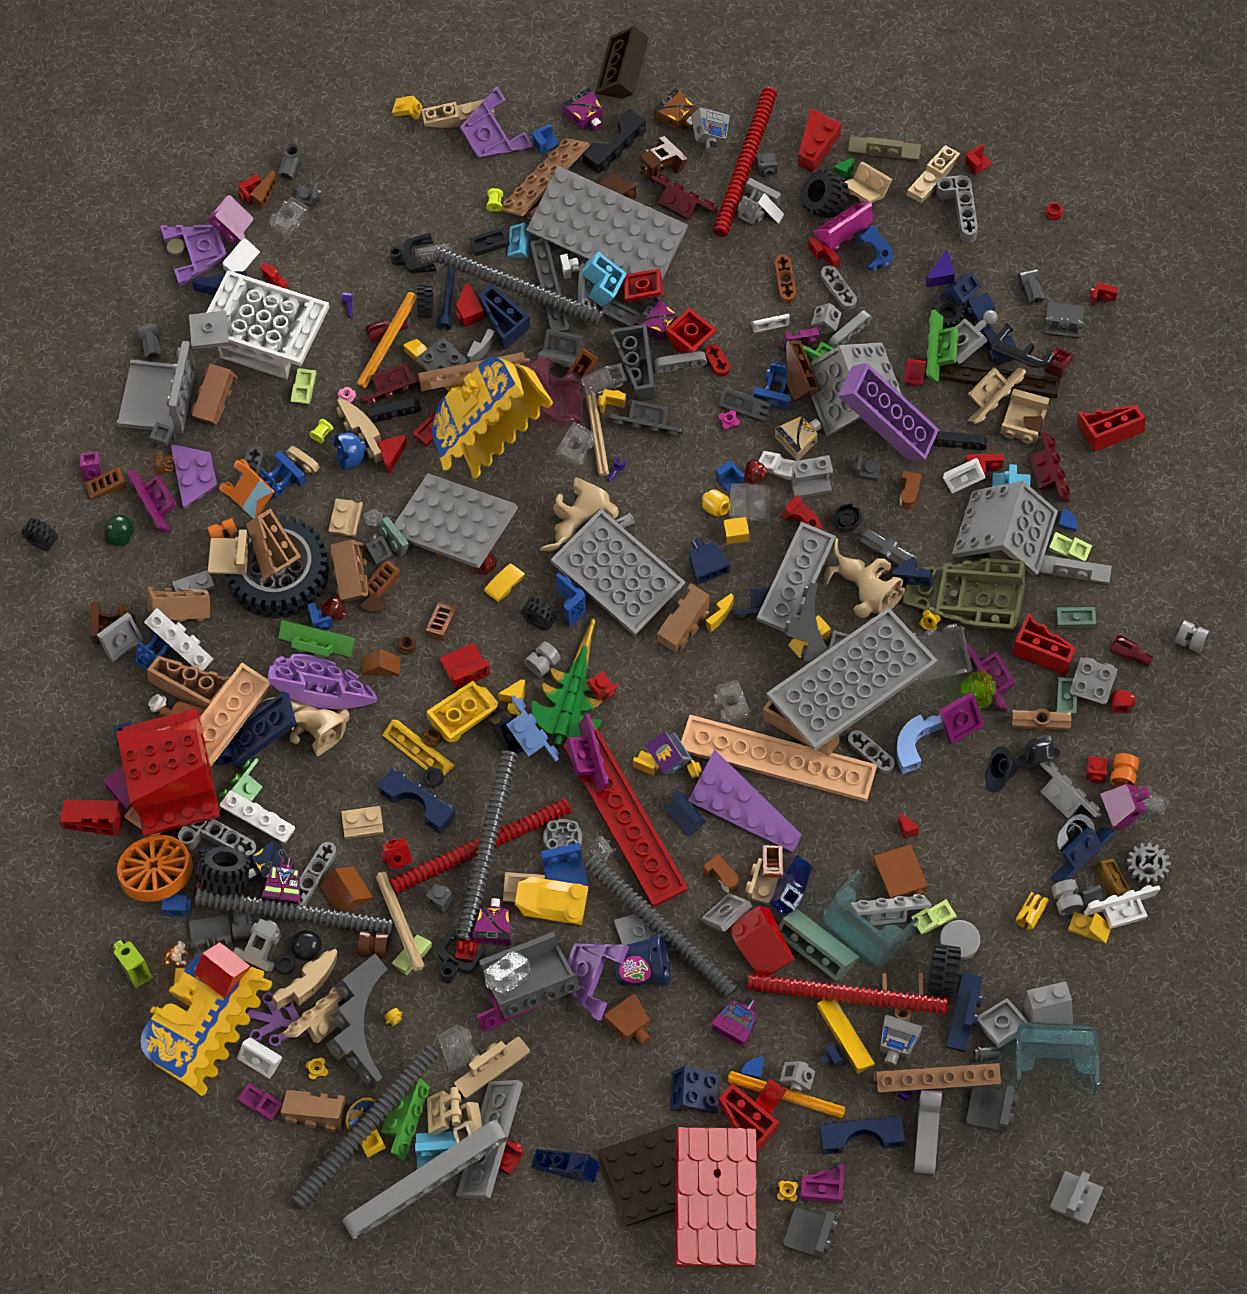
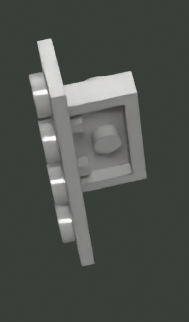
M1044 555L1039 573L1109 584L1112 566Z
M1051 761L1049 763H1040L1053 777L1040 792L1067 818L1070 819L1082 805L1095 818L1103 816L1099 812L1100 807L1093 801L1089 802L1085 798L1086 794L1081 789H1075L1071 785L1073 783L1071 779L1066 775L1062 776L1057 771L1059 768Z
M921 894L909 897L897 896L890 899L878 898L872 901L860 900L850 903V907L857 916L867 915L869 926L906 922L907 910L931 908L932 905Z

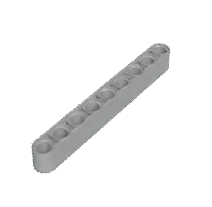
M493 1120L347 1215L342 1221L352 1239H357V1236L364 1232L365 1234L503 1144L507 1140V1136L498 1121Z

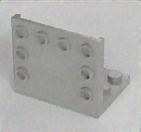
M182 341L181 348L177 350V364L130 360V369L119 418L116 422L117 427L153 430L156 422L174 427L175 433L183 434L196 375V366L190 342Z
M882 343L839 345L810 363L821 388L819 392L812 396L826 436L834 435L861 419L854 410L838 397L852 366L868 363L901 394L899 384Z
M1024 481L974 490L971 493L952 555L960 558L1003 550L1013 560L1025 561V570L1032 576L1038 575L1058 510Z

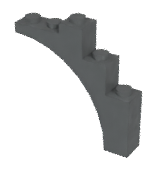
M810 582L809 586L805 585L802 596L805 597L804 604H799L797 615L800 618L792 617L791 621L787 620L784 631L787 632L786 637L808 643V646H803L801 656L804 657L803 662L810 663L829 650L818 629L815 616V596L818 584Z
M376 954L335 985L339 995L347 1002L331 1014L334 1023L342 1029V1032L326 1044L330 1053L338 1060L345 1056L348 1064L355 1069L361 1081L368 1087H371L383 1078L373 1063L364 1035V1012L367 999L378 978L387 970Z

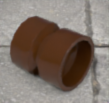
M361 930L358 940V956L370 957L371 954H376L378 958L386 959L390 940L389 933L378 932L374 935L372 931Z

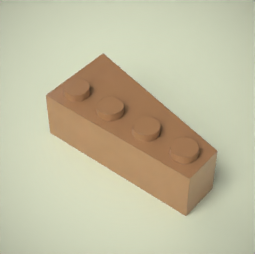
M157 656L147 669L148 682L187 704L207 709L230 679V676H219L216 672L199 670V667H188L182 665L181 662Z

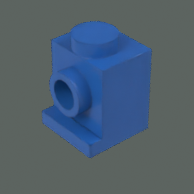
M176 893L169 898L163 899L161 907L163 915L187 917L188 911L192 910V899H188L187 896L181 893Z

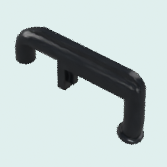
M1009 323L1005 324L991 345L993 351L1033 368L1046 367L1054 359L1053 353H1047L1043 360L1032 356L1031 353L1034 350V344L1032 343L1029 346L1027 345L1025 350H1021L1003 342L1007 335L1013 332V328Z

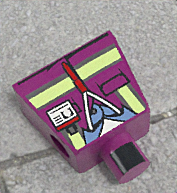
M282 856L280 867L271 866L262 893L263 900L269 899L271 901L300 904L299 870L292 869L293 858Z

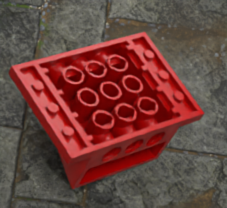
M198 708L122 727L123 731H116L130 804L139 815L144 837L221 817Z

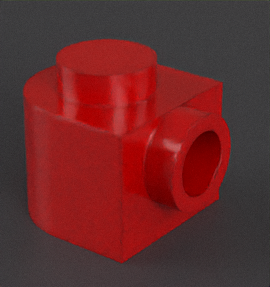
M1116 690L1112 693V712L1131 713V707H1135V695H1131V691Z

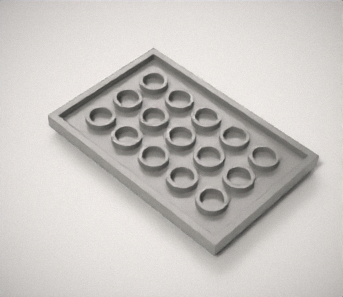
M427 473L394 525L408 543L480 568L518 507L515 503Z
M602 509L550 560V563L634 636L650 622L686 583Z

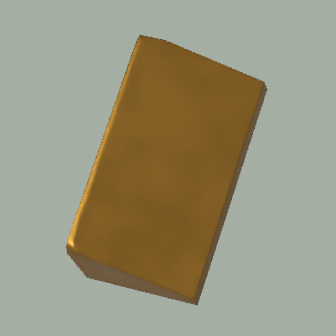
M1114 858L1099 861L1093 867L1109 897L1117 895V897L1123 896L1124 893L1131 891Z

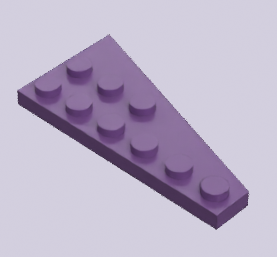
M714 749L689 798L691 804L773 844L782 846V848L793 853L802 834Z

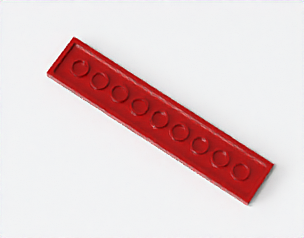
M597 728L594 732L599 742L600 754L604 760L605 772L608 775V785L601 792H597L592 775H579L651 906L654 908L687 892L688 887ZM565 743L563 744V749L571 761L567 744Z

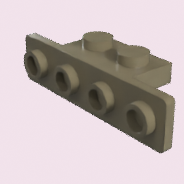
M850 137L848 153L919 161L921 145L890 139Z

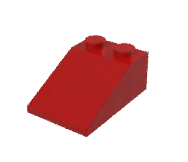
M757 906L728 928L736 945L755 972L760 974V976L766 975L769 977V975L774 974L795 960L769 908Z

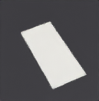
M764 193L758 203L779 224L784 213Z

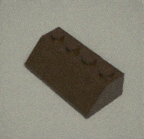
M635 26L610 36L595 94L622 99L634 94L649 39L648 36Z

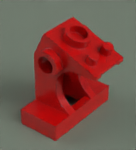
M798 495L784 508L780 516L785 521L797 519L800 522L823 530L819 517L802 503L803 499Z

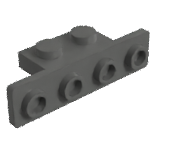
M632 400L629 418L609 414V418L613 419V423L624 424V421L631 422V426L642 428V425H646L652 431L660 432L661 428L666 429L667 433L672 435H678V432L683 433L682 428L666 425L669 407Z

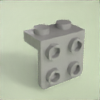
M1081 657L1070 688V694L1103 705L1106 704L1118 669L1108 663L1101 664L1092 658Z

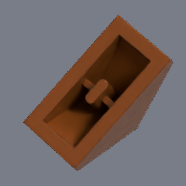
M583 348L577 356L575 364L570 367L564 379L579 389L595 369L598 358Z
M378 649L362 657L361 675L400 676L401 657Z

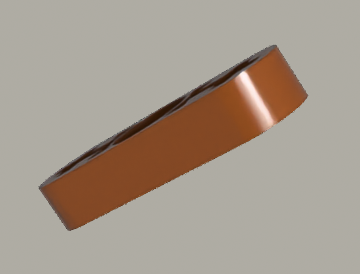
M779 255L775 259L779 296L784 303H791L796 299L791 259L787 255ZM780 261H784L785 270H782ZM787 276L790 278V281L785 283L780 278ZM788 287L790 297H787V295L785 294L786 288Z

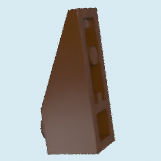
M801 341L786 342L787 385L790 389V394L794 401L807 400L819 392L821 388Z

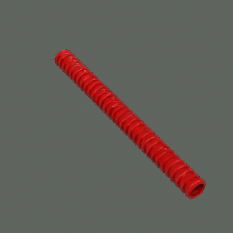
M771 87L762 89L742 150L735 165L734 173L730 179L718 218L714 224L713 233L719 237L728 236L752 164L759 149L760 141L778 93Z
M562 798V801L558 800L556 804L551 803V806L547 805L545 809L541 808L539 812L536 810L534 814L530 813L528 817L523 816V819L519 818L517 822L513 821L511 825L508 823L506 827L502 826L500 830L498 829L499 835H496L498 839L495 841V847H500V844L505 845L506 841L509 843L511 839L515 840L517 836L522 837V834L526 835L528 831L532 832L534 828L537 830L539 826L543 827L549 821H555L556 818L560 819V816L565 817L567 813L571 814L572 809L568 800ZM474 839V842L470 841L468 845L463 844L461 848L457 847V850L452 849L451 853L446 852V855L442 854L440 858L435 857V860L432 861L431 859L429 863L424 862L423 866L418 865V868L414 867L412 871L407 870V873L404 874L403 872L401 876L396 875L395 879L390 878L394 892L396 894H399V891L404 892L406 888L410 889L412 885L415 887L416 883L421 884L423 880L427 881V878L432 879L433 875L438 876V873L441 872L442 874L444 870L449 871L451 867L455 868V865L460 866L461 862L466 863V860H472V857L475 858L477 856L476 851H479L477 848L480 845L479 840Z
M751 973L748 978L749 991L755 989V992L759 990L763 993L765 991L767 993L773 992V994L779 992L780 995L785 993L786 996L792 994V996L798 995V997L804 996V998L810 996L811 999L817 997L818 1000L823 998V1000L829 999V1001H833L834 999L836 1002L841 1000L842 1003L848 1001L849 1004L854 1002V1004L860 1003V1005H864L865 1003L867 1006L873 1004V1007L879 1005L881 1008L883 1006L885 1008L892 1007V1009L897 1007L898 1010L904 1008L905 1011L910 1009L912 1012L914 1010H917V1012L923 1011V1013L928 1011L930 1014L936 1012V1015L942 1013L944 1016L947 1014L948 1009L946 997L941 999V997L935 998V996H931L930 998L928 995L922 997V994L918 996L914 993L912 995L909 993L903 994V992L898 994L897 991L891 993L890 990L887 992L884 990L878 991V989L872 990V988L866 990L865 987L860 989L859 986H856V988H853V986L847 987V985L841 986V984L835 986L834 983H831V985L827 982L822 984V982L816 983V981H812L811 983L810 980L804 982L803 979H800V981L797 979L791 980V978L785 979V977L779 979V976L773 978L771 975L767 977L766 975L760 976V974L754 975V973Z

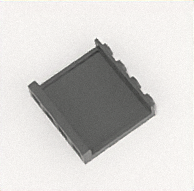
M554 932L479 960L484 978L505 1019L580 990L576 973L573 974L558 946Z

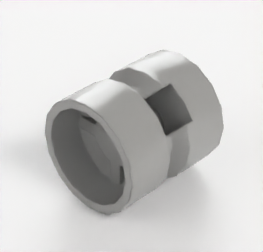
M1184 620L1176 636L1175 643L1183 647L1188 645L1190 650L1200 654L1210 631L1202 627L1195 628V624ZM1189 633H1193L1191 640L1187 638Z
M544 641L536 648V653L532 652L524 661L534 674L542 678L550 670L549 666L553 667L560 661L561 656L551 644Z
M1075 880L1060 881L1051 887L1054 899H1058L1056 906L1060 915L1073 914L1074 911L1079 912L1084 908L1081 896L1077 895L1079 889Z

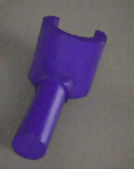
M343 293L342 303L347 304L348 318L353 317V298L350 293Z
M619 456L615 458L614 469L607 478V481L611 482L616 473L625 468L626 460L619 464Z
M919 1090L899 1091L897 1096L903 1101H907Z

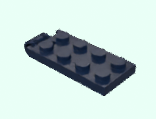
M283 691L250 715L217 758V762L219 764H228L233 759L234 765L239 767L296 726L297 723L289 694Z

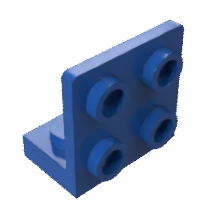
M557 573L555 575L557 592L566 599L563 606L564 622L571 627L586 613L585 593L580 588H575L568 577Z
M579 843L541 851V861L546 879L589 886Z

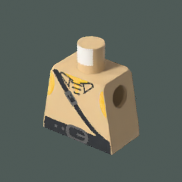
M798 417L775 428V438L798 461L817 443L818 434L816 431L821 429L822 426L817 419L808 423L803 417Z

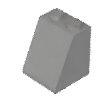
M1066 981L1027 990L1023 1009L1027 1021L1031 1024L1030 1032L1034 1044L1073 1035L1072 999Z

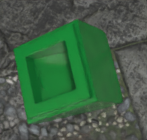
M850 158L835 165L834 173L847 180L854 171L855 160Z

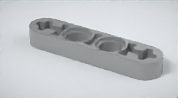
M322 843L301 875L300 890L303 894L301 895L302 902H300V906L307 904L335 859L337 850L333 843ZM329 848H331L332 854L328 853V854L325 856V861H324V860L322 859V858L324 857V855H325L324 849H325V850H328ZM315 864L323 865V870L320 872H314L312 868ZM311 880L313 886L311 888H304L302 886L303 882Z

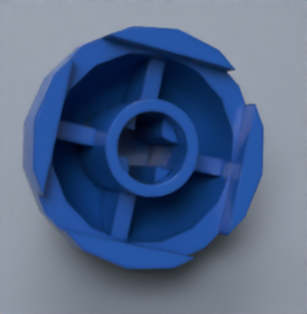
M340 433L333 437V446H337L335 455L341 469L345 471L361 464L364 452H366L364 441H360L358 436L353 433Z

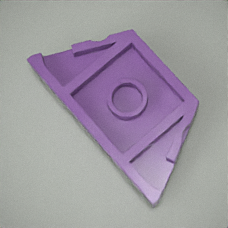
M171 445L183 508L187 509L194 501L200 500L207 492L217 488L210 452Z

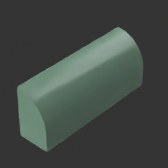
M798 909L785 916L778 926L787 944L836 981L845 976L859 958L857 954Z

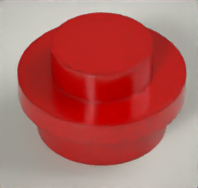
M1053 202L1046 207L1045 214L1049 219L1057 220L1062 217L1063 208L1059 203Z

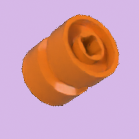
M230 518L222 521L221 525L214 524L207 527L210 539L225 538L222 532L224 529L228 533L226 538H234L233 535L238 531L233 519Z
M1116 754L1110 783L1116 787L1126 784L1135 786L1140 760L1131 754Z

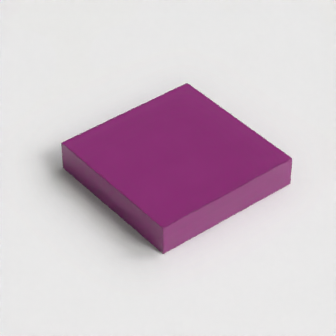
M971 692L938 711L947 739L951 744L984 726L975 695Z

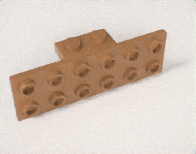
M569 138L562 140L558 147L503 202L501 212L524 216L544 195L557 166L568 170L590 146L589 143Z

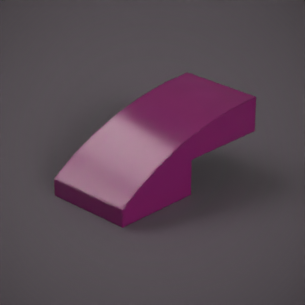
M250 1083L247 1084L237 1099L238 1102L272 1121L283 1105L267 1092H262Z

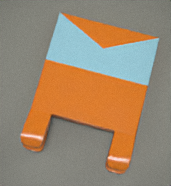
M244 459L236 460L234 468L242 472L243 475L235 488L230 482L222 483L219 489L230 496L254 519L261 514L275 491L248 466Z

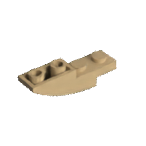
M484 100L461 105L452 102L421 109L425 126L438 128L460 127ZM493 108L491 112L495 116V111Z
M945 145L927 164L926 170L907 190L906 195L920 203L927 197L930 198L936 190L938 179L948 175L958 160L960 153Z
M341 398L338 399L336 410L339 417L345 419L344 426L346 431L356 436L358 435L360 441H364L367 446L366 453L370 459L373 458L375 463L382 461L381 451L377 445L381 441V436L375 425L357 407Z
M337 950L326 951L316 961L308 962L302 969V978L295 979L285 989L277 990L273 996V1006L276 1010L281 1009L293 1000L300 1006L313 996L330 976L337 961Z

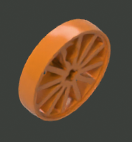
M154 835L138 840L124 851L117 865L118 880L123 891L129 897L143 902L160 901L173 896L187 884L193 871L192 858L185 845L180 840L167 835ZM156 847H161L156 856ZM150 849L151 858H149L143 851ZM138 855L142 860H137L133 858ZM184 866L183 869L175 868V867ZM172 875L176 876L177 878L174 881H172L168 876ZM164 881L167 884L159 888V883ZM140 883V885H139V887H138L137 889L133 888V887H135L137 884ZM153 883V890H146L149 884Z

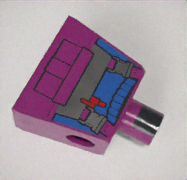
M746 997L742 1004L731 1001L712 1022V1030L745 1048L757 1020V1014L752 1011L756 1002L749 997Z

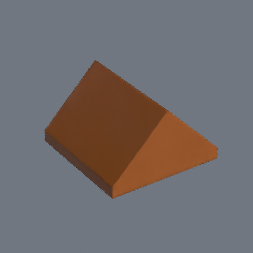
M354 866L335 868L319 885L331 906L337 912H350L373 899Z

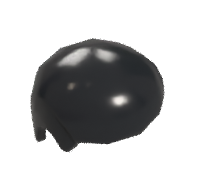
M852 503L839 506L833 515L834 524L842 531H854L862 521L860 508Z
M300 931L291 941L292 953L301 960L314 959L319 951L322 950V940L313 931Z

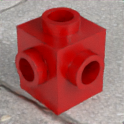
M405 838L399 840L391 839L382 844L384 851L380 852L383 863L388 864L389 869H399L405 864L412 863Z

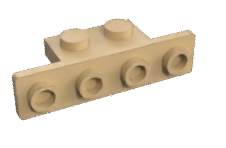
M993 368L968 394L980 407L968 419V422L971 424L981 423L986 418L985 415L989 410L995 409L998 401L1002 397H1006L1011 392V388L1023 380V375L1026 371L1017 368L1006 380L996 368Z
M336 987L331 989L325 998L318 1000L313 1008L305 1011L300 1019L292 1022L288 1026L289 1028L283 1032L286 1037H298L307 1029L313 1042L319 1043L338 1026L334 1023L331 1014L339 1008L338 1002L343 997L339 995Z
M516 1037L507 1045L502 1041L498 1044L493 1043L481 1056L477 1055L470 1061V1071L455 1081L454 1084L458 1087L463 1097L467 1099L487 1085L489 1081H492L530 1053V1049L520 1037Z

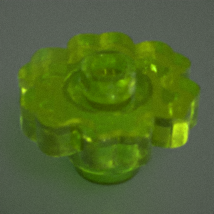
M981 670L977 673L971 672L960 685L962 697L970 692L975 695L979 710L981 708L986 709L992 703V696L996 693V683L991 681L992 675Z

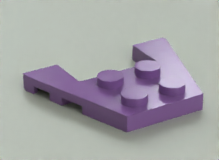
M498 86L493 89L491 94L485 98L482 104L460 127L478 159L533 147L525 132L509 141L492 114L491 110L506 101Z
M176 225V227L160 226L165 243L174 238H184L192 265L174 269L179 286L186 284L227 258L220 233L212 225H194V227H183V225Z
M574 943L567 963L573 974L576 973L580 990L571 994L581 1001V1005L588 1009L592 1014L591 1016L597 1020L602 1019L607 1003L593 997V993L606 959L610 958L623 964L629 946L623 944L597 945Z

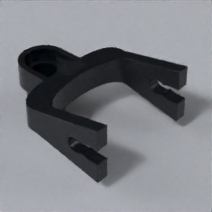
M431 233L407 239L404 243V249L400 247L391 248V262L396 266L406 265L410 273L436 271L433 260L414 265L411 261L413 246L433 244Z
M454 928L451 929L438 949V958L443 962L440 966L439 974L441 981L445 980L446 984L453 981L458 971L464 974H471L478 966L479 960L483 959L486 955V947L483 945L471 963H463L451 957L445 950L455 939L456 929Z

